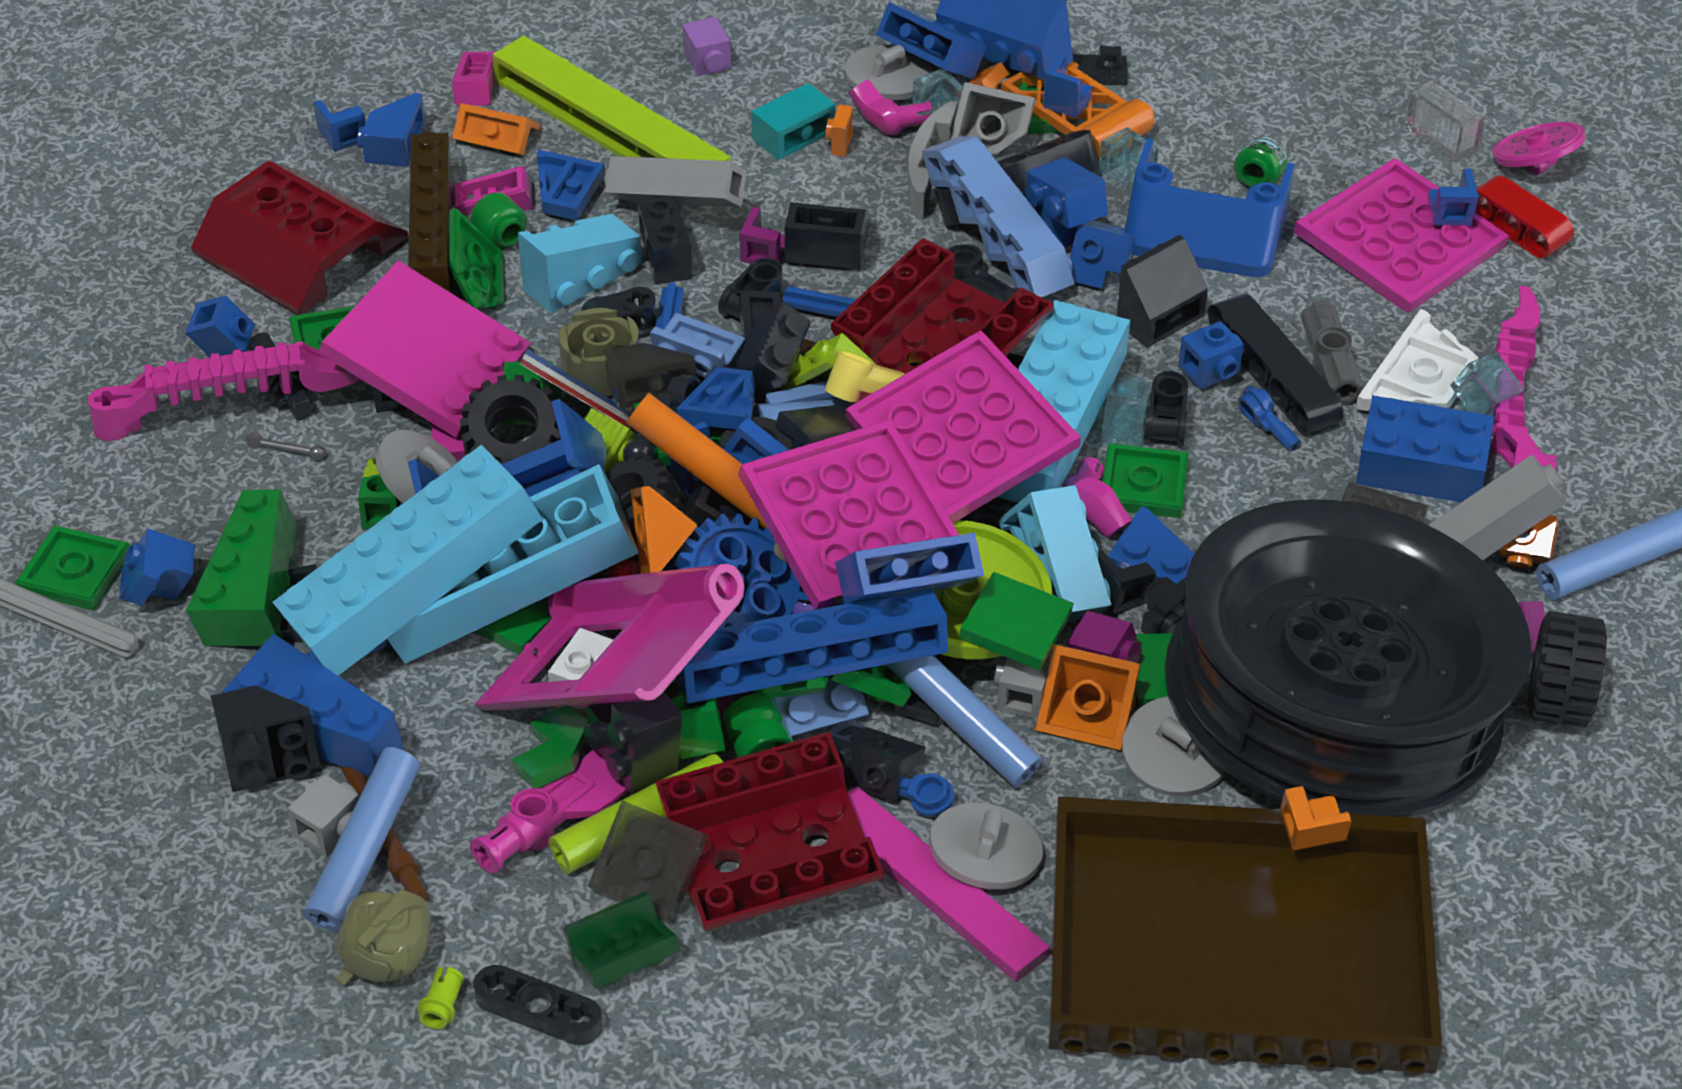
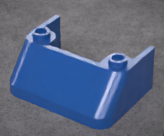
M1146 138L1135 171L1124 229L1125 233L1136 236L1132 255L1140 256L1155 248L1158 244L1164 243L1180 234L1185 238L1198 268L1248 277H1262L1270 273L1289 208L1295 164L1287 163L1281 186L1269 182L1256 184L1248 190L1246 199L1172 186V172L1162 164L1152 162L1154 139Z
M560 399L551 403L561 440L501 464L524 488L529 497L598 464L604 471L607 450L603 435ZM416 459L408 462L415 494L439 477V475Z

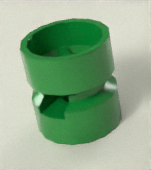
M760 694L746 695L731 703L724 711L722 726L730 743L734 746L737 758L794 742L788 728L782 723L783 718L772 698Z

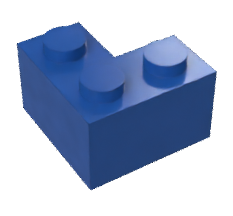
M1064 157L1026 171V198L1064 248L1073 245L1078 225L1108 215L1105 179Z

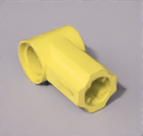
M839 351L824 390L840 399L857 403L860 399L869 396L905 374L874 365L871 361L856 354Z

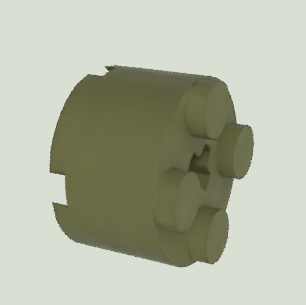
M592 308L573 315L572 322L566 327L563 324L559 331L561 369L605 396L629 393L635 388L640 347L639 331L633 319L628 316L627 320L618 317L617 311L609 308Z

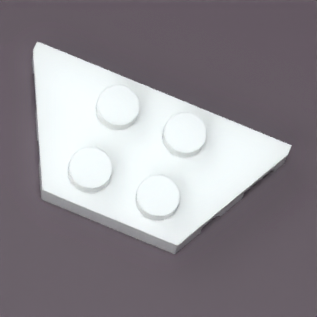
M1420 309L1359 394L1356 408L1369 411L1372 395L1450 408L1475 372L1479 357L1468 347L1459 344L1456 337L1447 329L1441 332L1430 323L1431 315L1427 311Z

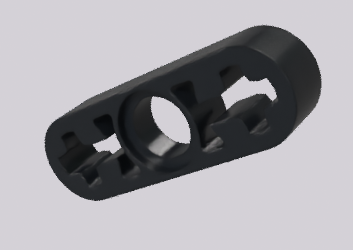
M503 965L484 967L474 978L473 986L476 1003L481 1009L573 1045L592 1043L602 1032L600 1006L588 997ZM498 984L504 985V990L496 989L493 994L487 991V987L494 989ZM511 997H514V998H515V1002H514V1003H512ZM534 998H544L551 1003L547 1010L540 1013H533L525 1008L526 1003ZM561 1007H564V1013L560 1012ZM582 1016L588 1017L589 1022L582 1021L578 1026L572 1025V1020L579 1021Z

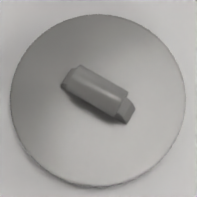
M874 45L862 48L850 55L845 64V78L852 88L869 79L884 98L904 100L919 96L930 88L933 83L934 68L930 62L904 50L901 45Z
M411 430L391 432L380 442L376 450L378 472L387 488L402 503H405L415 495L408 466L409 461L416 459L439 476L458 463L455 457L440 443L427 435Z
M1162 697L1143 705L1129 719L1122 739L1123 758L1133 777L1150 790L1170 796H1191L1212 788L1227 773L1194 743L1176 717L1168 697Z
M965 803L945 810L934 821L929 837L932 856L945 872L963 883L984 889H1007L1027 882L1037 873L1043 857V844L1035 828L1017 813L993 804Z

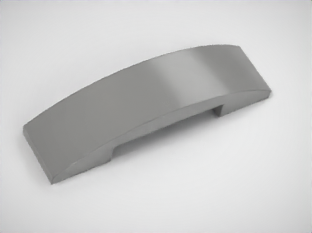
M950 101L932 113L921 125L912 141L908 158V200L911 211L917 220L924 219L932 198V185L922 150L950 140L958 102Z

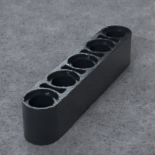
M1091 130L1071 132L997 161L1025 198L1027 170L1064 157L1090 172L1100 167ZM935 187L944 225L961 224L950 187Z
M1243 293L1209 306L1208 320L1210 325L1221 321L1232 333L1238 335L1244 348L1241 364L1261 388L1269 394L1272 401L1300 434L1307 435L1342 421L1343 407L1336 392L1251 295Z

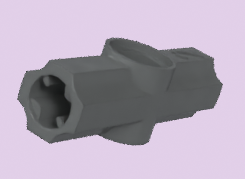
M1327 300L1313 301L1308 308L1302 310L1301 320L1313 352L1312 365L1336 392L1342 405L1351 404L1364 389L1351 352L1352 336L1342 327L1334 306L1329 305Z

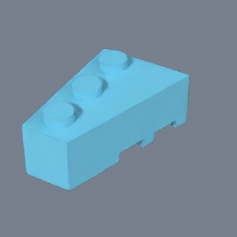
M614 214L577 220L574 226L560 228L557 225L547 226L546 232L531 234L528 230L518 232L523 291L550 313L572 304L582 296L595 289L602 288L608 282L642 265L641 236Z
M1076 485L1031 492L998 520L1003 531L1010 530L1013 536L1030 547L1043 562L1051 580L1052 595L1074 603L1072 613L1066 623L1081 621L1087 611L1100 614L1111 606L1110 587L1107 580L1103 578L1098 561V547L1095 540L1091 538L1086 522V507L1079 498Z

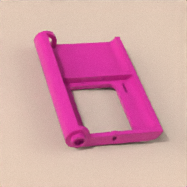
M720 564L586 580L570 585L549 595L548 610L552 619L530 643L524 646L523 651L474 705L480 710L489 712L561 706L579 708L588 707L590 704L653 700L662 694L740 603L744 593L743 578L734 566ZM579 628L591 632L623 629L580 679L530 683L564 644L576 634Z

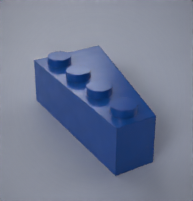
M275 634L271 635L222 691L224 693L256 685L309 707L318 757L342 767L352 768L368 776L371 775L383 749L387 747L404 749L393 711Z

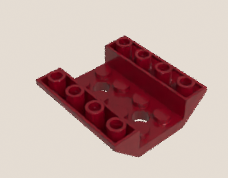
M268 160L213 198L191 245V249L194 254L298 315H302L328 296L324 275L326 270L361 245L382 256L406 239L408 232L307 174Z
M922 238L831 323L830 329L835 336L843 333L877 366L906 374L920 366L914 367L910 363H925L980 330L1007 356L1054 310V303L1022 287L1003 303L954 278L955 254ZM956 319H967L961 323L955 321Z
M830 732L655 781L672 847L696 919L704 931L885 878L871 837H864L845 788L843 765ZM812 835H822L828 839L824 844L815 847L804 843ZM726 860H733L740 864L737 869L731 872H721L716 869L721 862Z

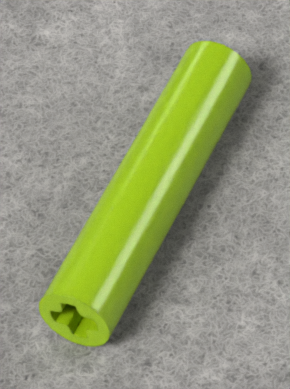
M712 753L666 778L722 763L723 761L719 756ZM654 783L550 837L549 847L551 853L564 873L570 874L666 824L656 784Z

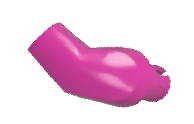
M869 79L863 81L848 93L863 117L886 135H899L902 132V128L922 125L931 115H917V113L932 110L930 101L898 107L897 103L894 104L892 100L884 98Z
M1086 457L1079 462L1076 474L1066 479L1062 487L1076 485L1079 498L1086 507V519L1108 538L1122 530L1132 520L1113 489L1100 481L1104 473L1103 464L1099 465L1095 472L1099 460L1093 457Z

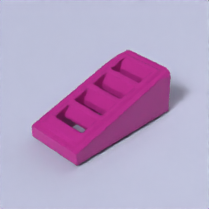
M495 52L462 53L452 79L455 105H460V103L473 106L489 105L495 81L492 56Z
M524 166L460 182L453 185L454 208L463 215L471 214L476 203L486 196L483 194L488 195L501 192L508 195L522 210L534 209L533 186ZM468 195H474V198L468 199Z

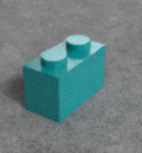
M807 83L751 111L752 139L776 159L780 160L824 138L828 119H834L836 104L810 83Z

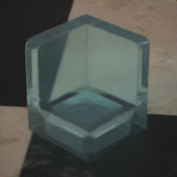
M940 69L913 80V104L930 101L932 110L919 113L920 115L932 114L950 101L958 102L959 106L963 86L946 70Z
M1128 127L1101 142L1099 170L1127 190H1132L1135 171L1146 139ZM1153 144L1152 162L1157 163L1158 148Z
M1497 352L1468 363L1450 385L1469 412L1489 415L1498 403L1519 395L1523 390V386Z

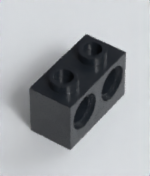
M659 198L652 201L639 202V234L654 284L658 285L692 279L691 243L676 198Z

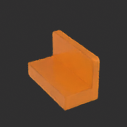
M460 103L452 139L524 155L530 129L539 131L541 124L526 117Z

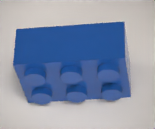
M1372 395L1356 484L1461 503L1483 487L1494 416Z

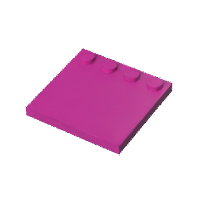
M1397 158L1390 160L1296 221L1294 230L1296 235L1407 313L1506 247L1509 239L1508 234L1476 212L1474 213L1471 226L1434 225L1427 196L1430 189H1438V186Z
M397 261L322 341L318 353L456 438L461 432L460 419H463L462 408L464 403L470 404L469 395L474 389L481 392V383L488 379L492 384L497 383V376L504 375L505 362H520L526 350L529 349L531 342L405 264Z
M981 330L846 408V418L856 430L884 421H892L952 523L1079 448L1081 444V436Z
M891 420L742 464L738 473L814 610L844 603L835 562L855 551L959 535Z

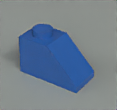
M413 93L369 113L365 126H360L357 135V144L359 148H363L365 163L408 167L411 159V135L420 134L425 123L422 94Z

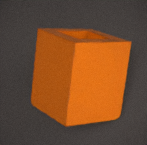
M1303 786L1285 789L1280 811L1292 850L1347 839L1352 821L1349 813L1340 814L1336 799L1333 796L1307 800Z

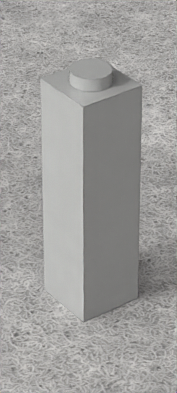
M610 156L609 168L606 170L604 178L605 193L624 202H645L659 198L675 197L679 205L742 208L747 170L731 161Z
M1530 455L1428 526L1458 541L1480 559L1484 560L1567 504L1558 489L1564 485V482L1550 463L1543 467L1533 455Z

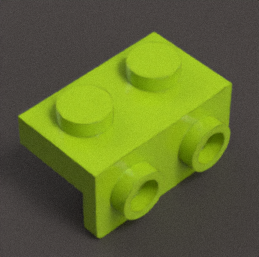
M841 333L828 341L825 339L820 340L811 350L802 355L798 353L787 383L782 384L779 388L787 390L798 385L805 386L827 381L839 351L856 354L871 361L874 365L876 363Z

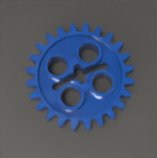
M738 513L731 522H729L725 514H721L715 522L709 518L706 519L699 528L696 527L678 549L680 554L673 561V565L678 569L720 564L732 565L739 572L743 569L742 573H740L744 582L743 597L736 606V612L733 610L718 628L791 615L797 602L806 604L809 601L789 564L780 560L775 554L774 544L776 541L772 537L768 527L764 531L760 530L758 518L756 517L748 525L744 524L741 514Z

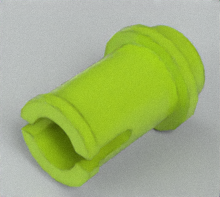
M444 967L436 969L427 996L418 1003L419 1020L428 1028L442 1029L454 1019L455 1009L453 1006L464 983V977L457 969L452 967L447 968L444 979H442L445 972Z

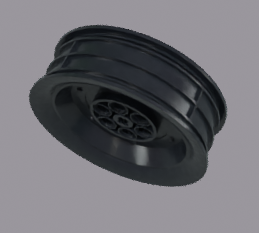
M1293 500L1261 506L1239 514L1221 524L1199 545L1191 559L1186 574L1184 586L1185 610L1182 619L1171 636L1166 651L1164 674L1168 698L1174 713L1194 743L1214 763L1250 788L1282 802L1285 789L1303 786L1307 800L1333 796L1336 799L1340 813L1411 817L1440 809L1457 801L1473 790L1485 778L1493 766L1501 747L1504 733V716L1507 708L1520 692L1528 674L1531 660V639L1523 611L1504 581L1475 553L1448 535L1418 520L1374 506L1337 500Z

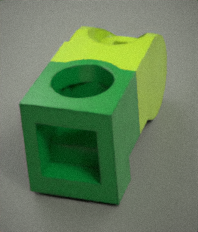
M376 458L368 459L358 494L362 529H370L401 505V501L393 495L383 482L377 469Z

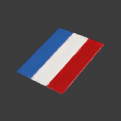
M528 349L526 350L520 363L521 365L627 427L626 421L629 419L630 410Z

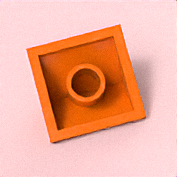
M650 486L630 489L636 545L639 551L637 554L639 573L661 572L694 531L697 524Z
M1054 644L1035 731L1122 750L1123 733L1134 713L1137 703L1141 664Z

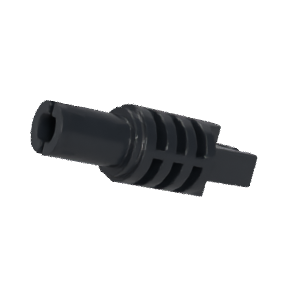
M264 332L254 335L249 341L251 351L255 350L256 346H263V348L276 347L270 335ZM299 371L292 372L293 385L291 394H284L282 392L278 374L271 375L269 391L279 406L286 404L297 421L310 417L311 410L309 409L310 401L308 396L312 395V392L301 383Z

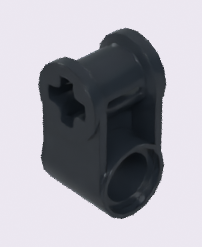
M759 258L751 262L749 267L723 291L718 303L719 314L725 317L732 315L740 319L739 297L741 291L780 292L782 302L784 292L783 272L780 262L772 258Z
M633 287L626 291L593 297L586 301L581 308V311L592 308H609L616 310L618 317L627 320V316L630 317L638 327L639 338L649 337L652 329L656 327L657 317L653 313V308L656 304L655 293L647 287ZM636 298H638L639 306H637V304L634 301ZM641 319L645 322V327H642Z
M1164 371L1154 377L1150 405L1147 406L1143 442L1149 443L1151 439L1173 441L1177 443V446L1184 447L1188 413L1186 410L1188 380L1179 372Z

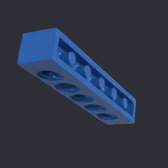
M926 588L718 628L676 678L687 703L947 653V615L933 590Z

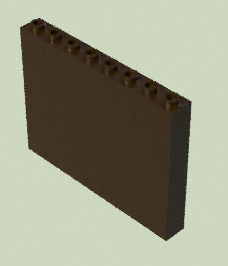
M1058 796L1055 828L1048 1049L1062 1050L1069 1054H1079L1087 1051L1110 1053L1117 1057H1128L1135 1054L1159 1056L1165 1060L1198 1058L1207 1059L1213 1063L1245 1061L1256 1062L1262 1066L1292 1064L1304 1065L1310 1069H1324L1326 1067L1353 1068L1364 1073L1375 1070L1402 1071L1412 1076L1424 1073L1436 1074L1442 1050L1426 819L1349 814L1352 823L1346 840L1292 850L1279 809Z

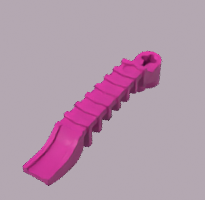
M1520 285L1519 307H1515V315L1512 318L1501 322V330L1498 333L1493 363H1495L1492 376L1494 377L1492 392H1494L1492 401L1494 423L1491 437L1494 438L1491 452L1498 453L1511 468L1530 455H1533L1543 467L1550 463L1556 470L1557 455L1542 453L1528 434V427H1525L1524 378L1526 377L1527 368L1530 369L1535 357V330L1539 326L1540 310L1531 288Z
M303 341L290 345L280 342L276 347L263 348V346H256L253 351L241 352V350H233V354L223 356L215 353L206 359L197 360L196 357H190L188 362L175 364L174 361H167L165 366L153 368L151 364L144 365L145 371L129 385L102 387L93 391L88 397V405L94 435L100 440L114 441L124 438L129 432L141 429V417L148 412H155L157 410L158 395L167 394L171 405H178L181 391L190 390L193 401H199L202 398L203 387L212 386L215 396L218 397L223 396L225 383L234 382L237 392L244 393L248 384L247 380L256 378L261 392H268L270 376L276 374L279 376L282 392L284 394H291L293 385L292 372L299 371L300 380L304 387L315 392L338 389L361 379L319 354V349L313 348Z

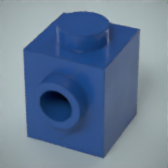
M225 295L197 303L185 334L209 357L215 353L223 356L233 354V350L246 352L256 324Z

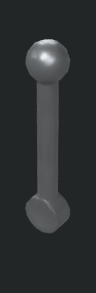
M251 433L246 438L248 447L252 449L260 447L309 455L315 461H321L326 455L325 449L320 445L310 448L263 439L260 433Z

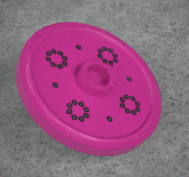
M1574 122L1540 124L1522 129L1503 138L1494 146L1492 154L1494 161L1501 166H1528L1531 172L1539 175L1557 163L1558 158L1580 147L1584 143L1586 135L1583 126Z

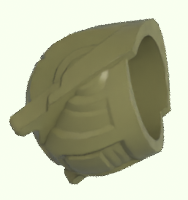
M401 889L397 894L367 892L353 898L348 903L336 940L337 953L345 964L336 981L345 986L356 975L369 981L390 982L405 978L412 973L426 954L429 942L431 915L430 905L427 901L414 893Z

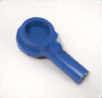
M1253 386L1244 389L1243 395L1238 398V405L1243 415L1257 428L1261 427L1265 432L1270 431L1289 452L1297 449L1301 444V440L1285 423L1281 422L1272 413L1271 410L1274 408V403L1269 394L1264 389L1260 388L1257 390Z
M917 774L912 779L902 778L899 796L910 799L912 808L916 813L924 817L939 816L953 805L955 797L953 787L947 779L939 774Z

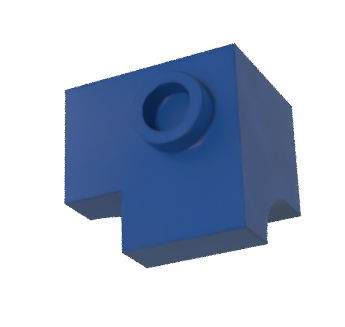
M1094 220L1078 225L1070 256L1073 265L1071 273L1074 282L1103 289L1106 286L1110 271L1121 274V266L1131 260L1136 236L1125 233L1122 227Z
M147 528L138 543L132 542L127 550L122 567L119 598L140 606L150 596H161L176 600L193 575L195 544Z

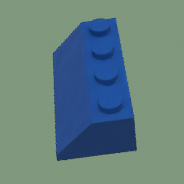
M941 0L937 8L936 19L938 22L988 45L982 59L997 64L1002 62L1006 67L1044 80L1045 72L1059 55L1067 56V65L1073 61L1066 0Z

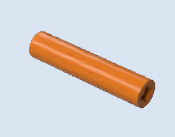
M648 393L626 421V424L749 518H758L759 525L766 529V523L738 476L742 463L651 393Z

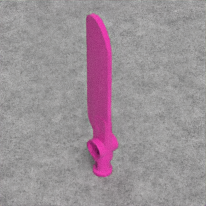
M748 691L717 697L721 720L724 711L731 703L743 696L754 694V692ZM592 750L579 760L573 772L545 785L541 789L530 788L516 793L510 803L511 810L497 821V827L484 837L479 836L470 841L469 848L471 854L483 870L490 874L498 872L503 868V862L514 853H524L527 850H539L549 846V838L556 834L555 828L566 819L592 816L611 806L624 796L628 790L620 780L616 781L612 778L606 761L598 750Z

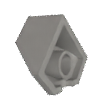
M964 82L950 140L958 136H977L991 155L994 156L1027 135L1036 99Z

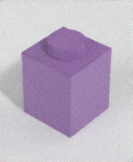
M716 17L682 24L683 53L697 76L731 69L730 40Z

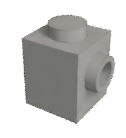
M1051 652L1041 670L1010 658L999 660L994 678V685L999 686L998 710L1038 719L1052 655Z
M324 774L287 808L293 837L327 857L334 850L360 798L359 794L349 784L345 782L339 783Z

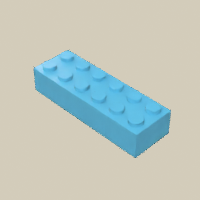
M1054 300V310L1044 319L1018 370L1081 436V444L1079 448L997 496L998 498L1019 503L1031 492L1061 488L1127 356L1129 319Z
M480 445L401 506L395 508L389 515L361 534L332 558L325 561L296 585L289 588L283 595L273 601V604L320 664L339 676L543 519L524 488Z
M599 464L529 497L543 519L541 522L387 638L405 664L639 553L619 497Z

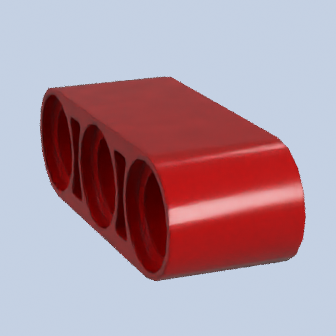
M1497 175L1476 188L1479 198L1475 212L1508 234L1509 240L1538 259L1547 257L1573 239L1574 228L1568 217L1508 178Z

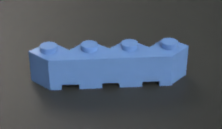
M958 136L922 150L932 187H950L960 223L978 224L988 260L1007 262L1014 288L1022 287L1040 297H1044L1074 284L1071 273L1073 265L1063 245L977 136Z

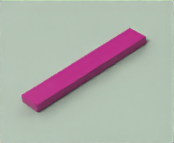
M857 786L848 792L864 837H871L883 870L1015 982L1019 981L1049 957V945L979 887L963 883L945 872L932 856L930 846Z

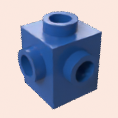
M1219 321L1181 337L1178 366L1200 389H1203L1222 380L1230 379L1240 373L1241 359L1244 351L1243 343L1238 335L1232 333Z

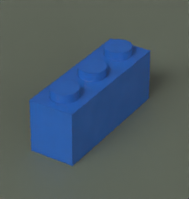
M888 2L876 32V36L894 45H901L904 50L946 71L972 79L975 78L988 46L917 11Z
M975 533L855 551L835 562L844 604L926 588L939 590L963 586L984 576Z

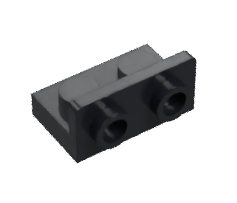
M846 721L824 732H830L843 765L845 785L853 788L858 786L867 793L890 801L899 797L902 775L923 764L925 746L851 721Z

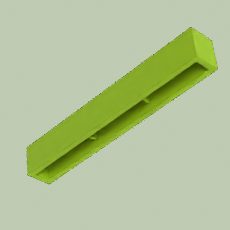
M524 35L492 54L495 83L617 156L731 161V156L708 144L696 135L674 124L669 119L662 117L645 105L638 103L621 93L618 89L609 86L592 74L580 69Z

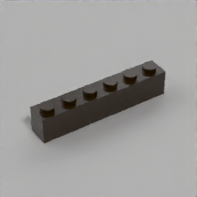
M424 132L422 134L411 135L408 267L452 293V272L449 268V211L452 209V162L449 133Z

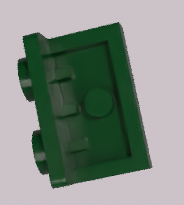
M647 892L639 893L566 925L563 929L573 966L594 988L613 985L619 982L623 976L643 967L656 966L663 962L666 957L680 951L676 935L657 918L652 897Z

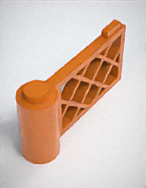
M1074 61L1067 65L1066 75L1079 78L1081 83L1093 86L1092 98L1088 102V108H1084L1077 118L1044 108V105L1041 104V100H1044V91H1041V86H1044V79L1020 72L1001 83L1002 91L1035 98L1033 114L1043 118L1048 124L1066 135L1079 130H1091L1098 161L1148 133L1154 126V113L1147 103L1139 99H1132L1127 102L1080 71L1078 64ZM1022 83H1027V86H1037V91L1021 90L1019 87ZM1092 103L1109 104L1111 107L1108 109L1092 108ZM1066 119H1087V121L1076 127Z

